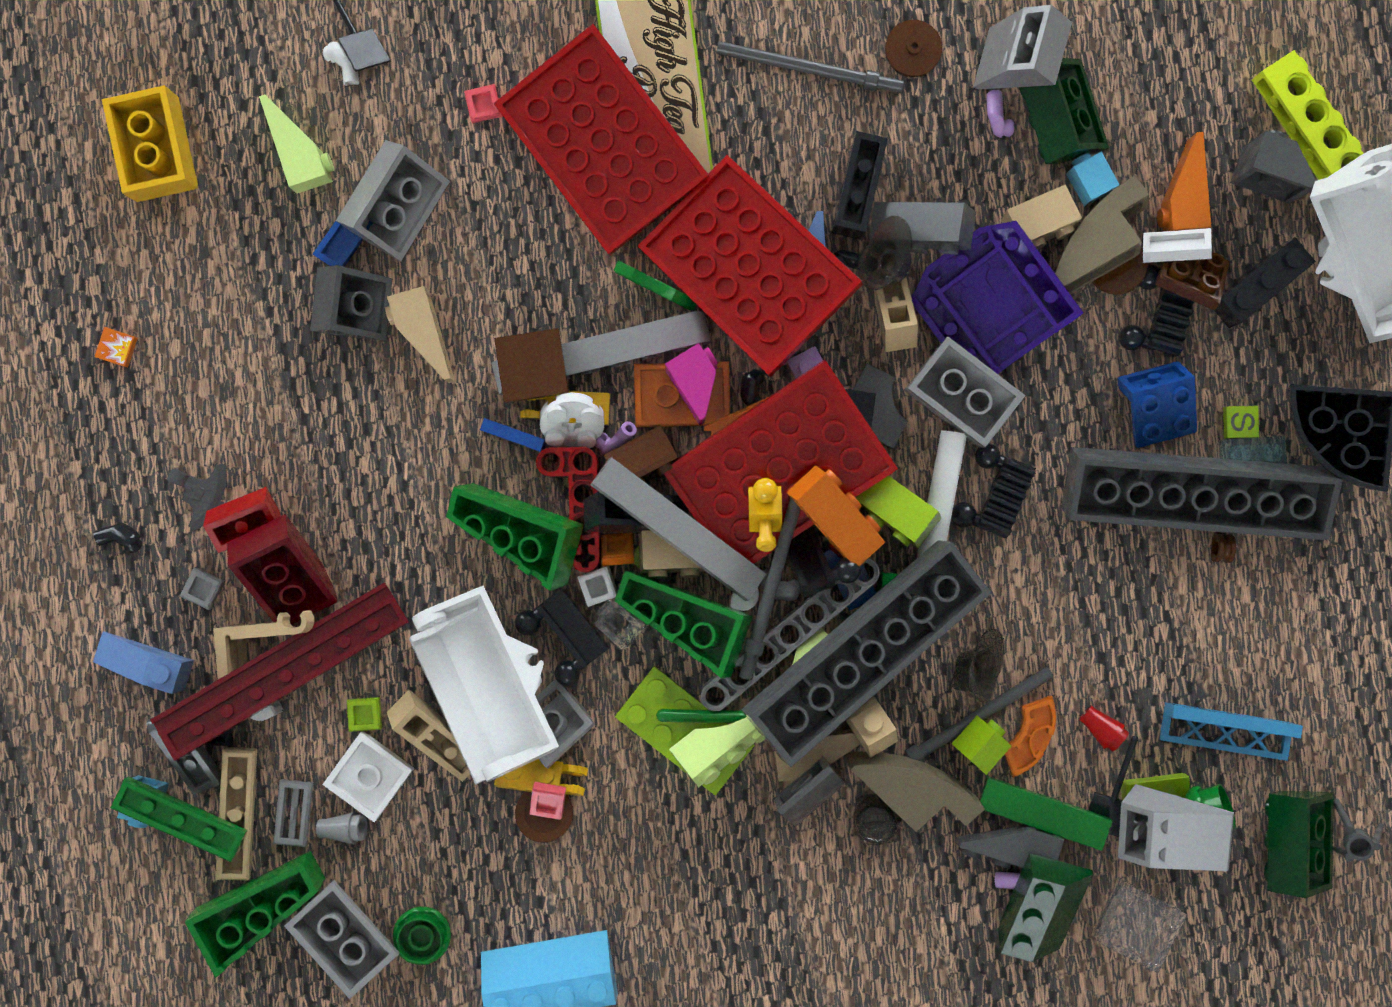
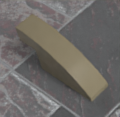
M1136 175L1116 187L1103 198L1084 218L1068 242L1055 274L1070 294L1140 254L1142 241L1127 220L1148 208L1149 193Z
M849 752L844 756L850 770L916 832L944 806L965 826L985 810L978 797L964 784L927 763L905 756L882 752L872 758L869 757L867 752Z

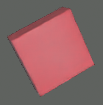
M495 84L464 91L472 124L503 117L493 104L499 99Z
M534 782L530 815L561 820L564 813L566 787Z

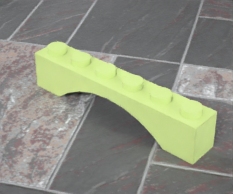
M822 628L796 648L793 664L828 635ZM746 717L729 725L694 729L669 750L699 788L703 784L708 785L720 775L721 769L729 763L734 764L745 755L747 748L755 742L761 743L765 739Z

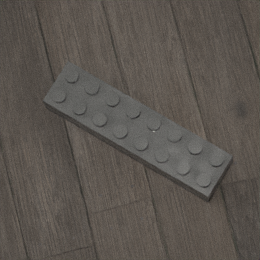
M1071 447L1061 508L1068 519L1074 521L1329 540L1343 479L1333 475L1322 466Z
M938 540L745 705L741 711L781 760L792 767L987 598L991 591L952 542Z

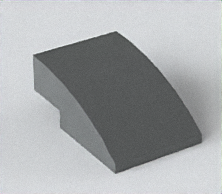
M822 756L774 797L777 811L787 821L797 826L843 787L846 781Z

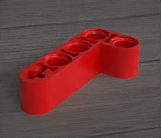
M558 447L542 450L536 458L537 469L547 477L568 478L569 519L578 522L584 517L583 503L579 502L576 497L578 488L588 485L592 488L593 494L599 492L591 486V483L599 473L598 457L592 450L586 447ZM584 453L589 454L592 457L591 467L586 471H579L575 464L577 457ZM552 454L557 455L560 459L559 468L553 472L546 471L544 468L546 457ZM591 532L589 535L581 534L580 540L595 538V545L588 544V553L594 555L595 559L589 562L588 567H584V562L578 561V555L584 553V544L578 545L573 567L579 572L593 571L601 563V532Z

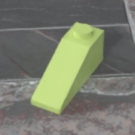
M265 94L259 96L288 186L298 194L333 182L330 172L334 171V166L329 154H323L316 144Z

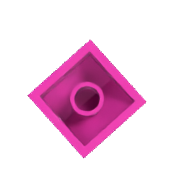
M698 343L665 363V369L700 426L705 423L718 362L708 347L703 350Z

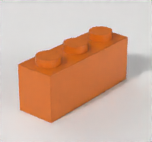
M814 466L786 493L842 557L847 558L850 562L856 563L860 567L885 543L878 534L881 527L871 516L867 515L864 517L859 512V509L862 507L860 502L850 492L845 495L841 491L839 486L843 483L830 469L824 472L817 466Z

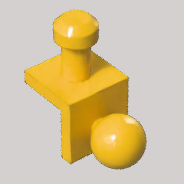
M761 478L756 481L753 487H748L749 532H759V537L756 539V547L763 552H769L776 547V538L772 532H781L782 494L781 486H777L769 478Z

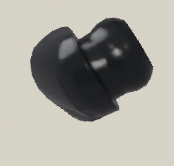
M757 369L746 372L741 380L740 397L747 406L763 400L759 396L761 383L764 382V375Z
M124 523L105 527L93 533L95 542L99 546L115 541L124 546L125 550L129 553H134L142 547V541L139 539L140 534Z

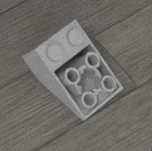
M1053 5L1024 7L991 26L973 88L996 89L1055 85L1072 22Z
M1135 784L1121 802L1118 858L1148 868L1228 871L1234 812Z

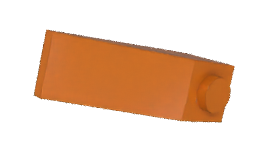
M1197 132L1189 138L1181 154L1161 208L1157 213V223L1159 228H1163V231L1211 228L1204 132Z

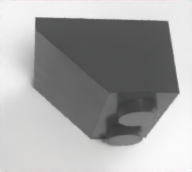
M1270 130L1263 132L1242 147L1230 183L1290 204L1310 193L1316 180L1297 141L1288 139L1287 135L1283 132Z
M339 265L318 267L310 331L334 336L386 341L388 318L385 307L389 306L387 296L391 295L393 278Z

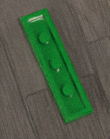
M129 776L124 778L110 807L115 811L229 862L234 860L248 831Z
M989 776L986 778L979 798L985 808L984 811L1100 851L1103 850L1113 822L1109 817Z

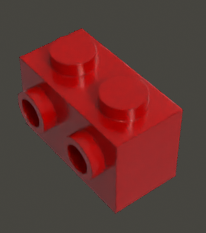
M264 487L207 510L203 527L217 552L220 553L227 550L228 542L280 517V512L268 488Z

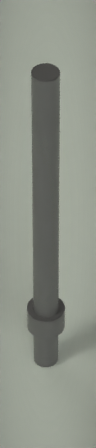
M718 41L716 54L863 85V89L876 91L877 88L901 94L904 83L902 80L879 76L880 72L867 70V73L722 41Z
M791 497L750 638L747 637L743 649L746 654L739 677L747 680H752L758 656L763 654L765 642H763L801 510Z
M1048 667L1043 668L921 745L917 746L914 744L906 749V754L903 756L921 762L926 761V756L957 738L977 715L982 720H986L1054 678L1051 670Z

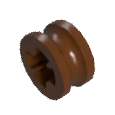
M1214 534L1211 543V560L1213 562H1220L1223 559L1225 563H1232L1236 554L1235 537L1233 535H1226L1223 538L1221 534Z

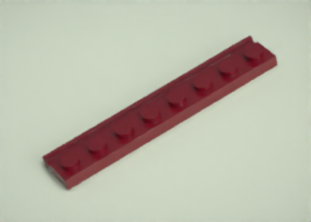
M384 582L317 621L309 632L295 634L150 719V721L156 727L173 760L178 761L405 626L409 621Z

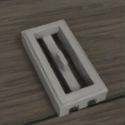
M280 780L273 844L297 847L307 846L314 782ZM287 788H293L288 838H283ZM300 789H304L299 839H295Z

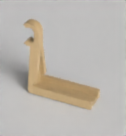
M302 611L300 614L301 625L299 627H293L290 624L291 616L284 612L278 614L277 622L213 628L218 679L248 662L246 638L307 633L314 625L312 611Z

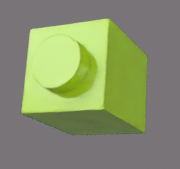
M978 715L952 742V745L986 775L1012 747L1002 737L1006 733L1004 729L992 719L986 723Z

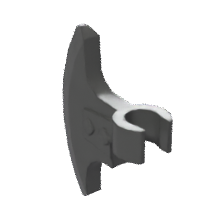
M225 464L216 465L211 476L203 480L176 468H172L167 478L169 482L185 488L181 500L190 504L193 509V516L188 525L192 531L203 526L207 510L215 508L220 504L227 481Z

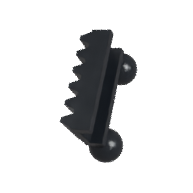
M1148 264L1146 276L1139 285L1142 289L1152 290L1157 287L1155 282L1159 268ZM1161 288L1149 335H1145L1139 326L1129 325L1120 332V344L1127 350H1137L1143 347L1148 350L1153 349L1164 352L1173 357L1179 356L1184 348L1182 343L1187 337L1185 332L1190 326L1189 317L1193 314L1192 306L1195 302Z
M988 444L986 447L976 450L975 460L982 468L991 469L996 466L999 468V471L982 512L977 514L973 505L967 502H960L953 507L951 519L959 527L973 525L1007 539L1012 532V525L1017 520L1016 516L1021 510V504L1026 498V491L1031 486V479L1036 474V468L1008 456H1003L995 445Z
M815 525L794 537L788 551L789 559L804 597L835 587V581L838 580L846 584L853 583L861 574V567L856 563L850 562L847 558H842L837 562L835 568L830 569L817 538V535L825 536Z
M560 588L533 611L524 610L516 616L515 627L522 635H533L540 628V621L543 618L575 658L573 661L565 660L560 662L554 671L555 679L558 683L570 686L578 681L580 671L608 650L609 647L567 592Z

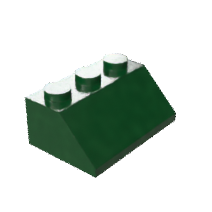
M1062 58L1055 85L1019 87L1022 97L1026 100L1030 113L1029 122L1036 132L1039 141L1038 150L1041 157L1045 160V164H1061L1077 159L1088 152L1089 154H1094L1109 149L1081 59Z
M1277 791L1269 793V798L1265 803V813L1268 816V830L1264 839L1265 847L1268 849V862L1264 868L1267 891L1309 898L1332 889L1334 792Z
M1029 853L999 924L998 934L1001 954L1034 962L1059 950L1092 879L1093 870Z

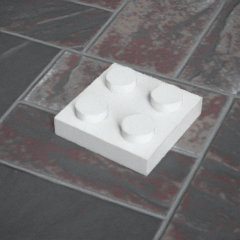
M362 731L322 785L375 822L412 773L414 767L365 731Z

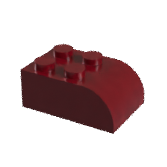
M286 514L227 543L228 567L273 622H277L279 613L287 612L291 616L290 624L292 625L301 620L300 614L302 611L311 610L315 614L338 602L336 591L322 562Z

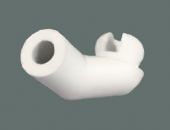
M330 42L323 49L325 60H331L332 63L336 62L342 67L343 84L345 86L358 85V71L355 72L339 42Z

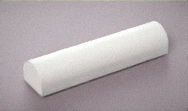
M941 431L927 503L938 510L942 518L918 548L917 556L922 555L938 540L947 541L967 436L965 433Z

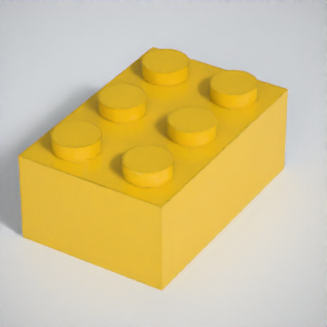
M163 85L102 99L122 194L136 202L199 189L180 101L176 94Z

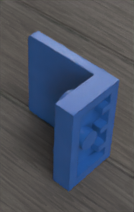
M1179 361L1117 377L1120 391L1131 402L1133 440L1137 448L1197 432L1195 376Z

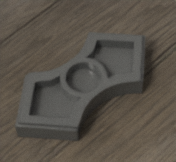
M867 363L853 390L876 393L871 429L881 444L894 449L908 423V420L902 417L896 410L892 400V386L895 377Z

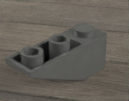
M1020 825L958 836L954 842L962 848L961 853L976 859H980V855L991 857L992 863L1010 869L1011 865L1023 868L1029 853L1058 861L1064 839L1028 825Z

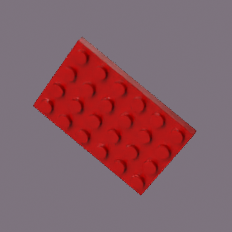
M594 24L590 25L493 103L609 256L676 205L696 186L709 177V174Z
M726 155L708 173L709 177L696 186L638 245V248L771 378L863 283L733 159Z
M823 360L673 461L671 464L673 468L663 474L698 523L751 563L755 564L776 549L775 547L769 552L759 550L756 547V539L759 537V532H749L748 487H753L756 481L761 478H769L777 486H781L783 525L790 496L786 492L814 466H817L824 472L830 469L843 483L839 486L841 491L845 495L850 492L854 497H857L898 470V468L827 361ZM802 510L799 513L793 538L814 525ZM772 532L773 536L776 538L777 546L780 532Z

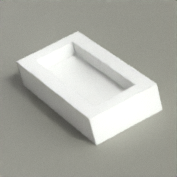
M1211 228L1143 233V263L1212 259Z

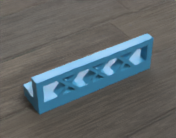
M1165 702L1159 740L1288 761L1291 737L1301 739L1303 726L1287 721ZM1171 718L1185 720L1191 729L1180 737L1169 735ZM1191 721L1199 722V723L1194 726V724H1193ZM1206 724L1216 725L1222 733L1212 742L1205 741L1198 731ZM1223 726L1231 728L1226 731ZM1237 729L1248 730L1254 739L1241 747L1237 746L1229 735ZM1254 731L1262 733L1257 736V734ZM1194 733L1198 739H1192L1188 737ZM1269 734L1281 735L1280 753L1268 751L1261 740ZM1226 738L1229 744H1223L1220 742ZM1255 744H1258L1262 750L1254 749L1251 747H1253Z

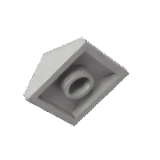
M556 679L536 696L540 705L556 689L560 692L542 710L559 745L554 752L539 758L547 769L595 725L582 704Z

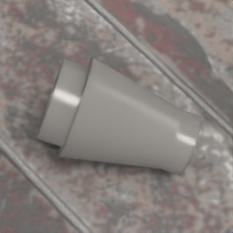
M357 812L319 819L316 825V834L318 838L356 844L358 841H363L367 835V819L364 815H359Z

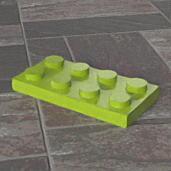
M653 666L615 715V718L685 773L686 771L669 749L694 729L729 725L728 723L658 721L656 714L660 709H708L656 666ZM752 744L745 750V755L734 764L729 763L721 769L720 775L708 785L703 784L702 786L716 796L755 744Z

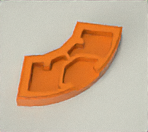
M1051 695L1021 705L1022 721L1020 729L1014 738L1008 742L1012 747L1004 755L1013 778L1028 771L1043 757L1051 737L1054 735L1056 710L1053 696Z

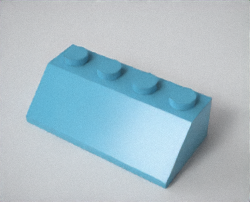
M607 930L482 951L481 995L483 1007H604L616 1005L618 991Z

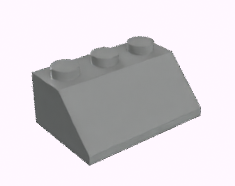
M385 140L336 219V222L398 261H402L450 181L406 146ZM369 221L373 222L369 230L365 229Z
M948 336L904 389L905 392L956 431L965 433L966 438L979 448H984L988 445L1026 396Z
M335 880L284 925L349 999L400 953Z

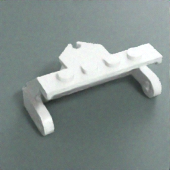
M1392 144L1367 151L1329 177L1315 181L1310 195L1326 235L1318 243L1319 256L1322 258L1316 268V274H1320L1325 270L1330 278L1322 277L1320 284L1352 299L1369 343L1392 338Z
M484 586L427 608L413 616L412 620L417 631L422 632L412 635L409 638L410 643L475 785L485 780L489 782L554 752L559 747L535 696V692L542 683L541 672L544 662L540 660L536 666H530L528 661L533 655H537L538 649L506 635Z

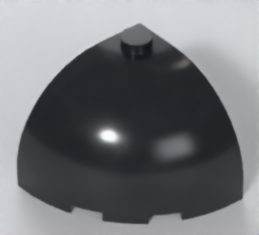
M1291 384L1289 386V406L1293 425L1310 455L1330 473L1348 483L1369 490L1388 492L1392 458V391Z

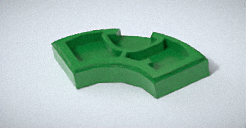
M619 260L617 261L614 268L616 274L690 311H694L696 304L685 293Z

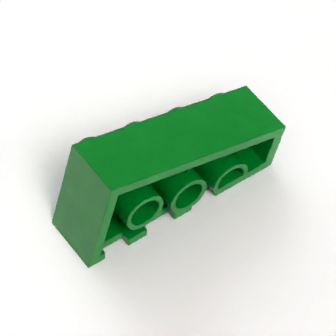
M311 851L196 907L185 920L188 930L215 978L319 891L326 878Z

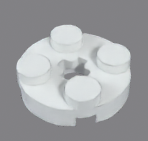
M562 393L556 396V401L551 402L549 405L547 401L541 408L540 430L545 436V442L549 446L586 447L590 449L596 445V439L603 433L604 411L600 405L598 408L597 405L593 404V399L585 394ZM570 418H575L577 423L568 422Z

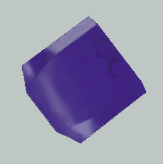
M1017 221L980 227L973 232L971 250H958V254H943L927 266L915 292L911 296L913 306L940 343L947 336L997 374L1084 313Z

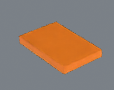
M729 361L718 362L716 365V376L705 423L700 426L731 414ZM665 363L634 364L636 428H651L660 425L661 427L699 426L666 373Z

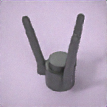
M1334 799L1335 808L1347 832L1343 837L1345 849L1335 845L1333 846V851L1344 856L1348 862L1353 859L1359 861L1369 859L1375 850L1381 849L1380 839L1384 825L1382 823L1377 825L1371 839L1366 831L1353 827L1340 800Z

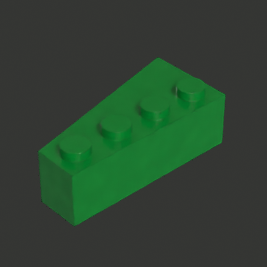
M475 483L453 487L446 518L477 540L482 539L501 557L506 556L519 566L518 569L528 576L532 575L542 582L541 585L549 591L568 585L584 524Z
M634 571L624 572L614 600L645 624L660 632L667 640L681 647L692 658L706 665L720 678L732 676L753 618L752 615L660 580L648 578V576Z

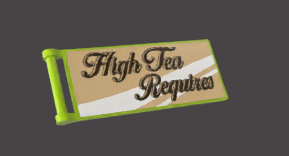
M595 0L599 32L706 172L709 173L713 169L691 1Z

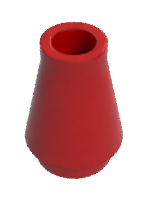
M1092 705L1079 718L1104 749H1110L1112 752L1129 735V732L1124 729L1125 725L1098 711Z

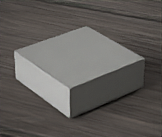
M193 567L180 597L207 610H211L224 580Z

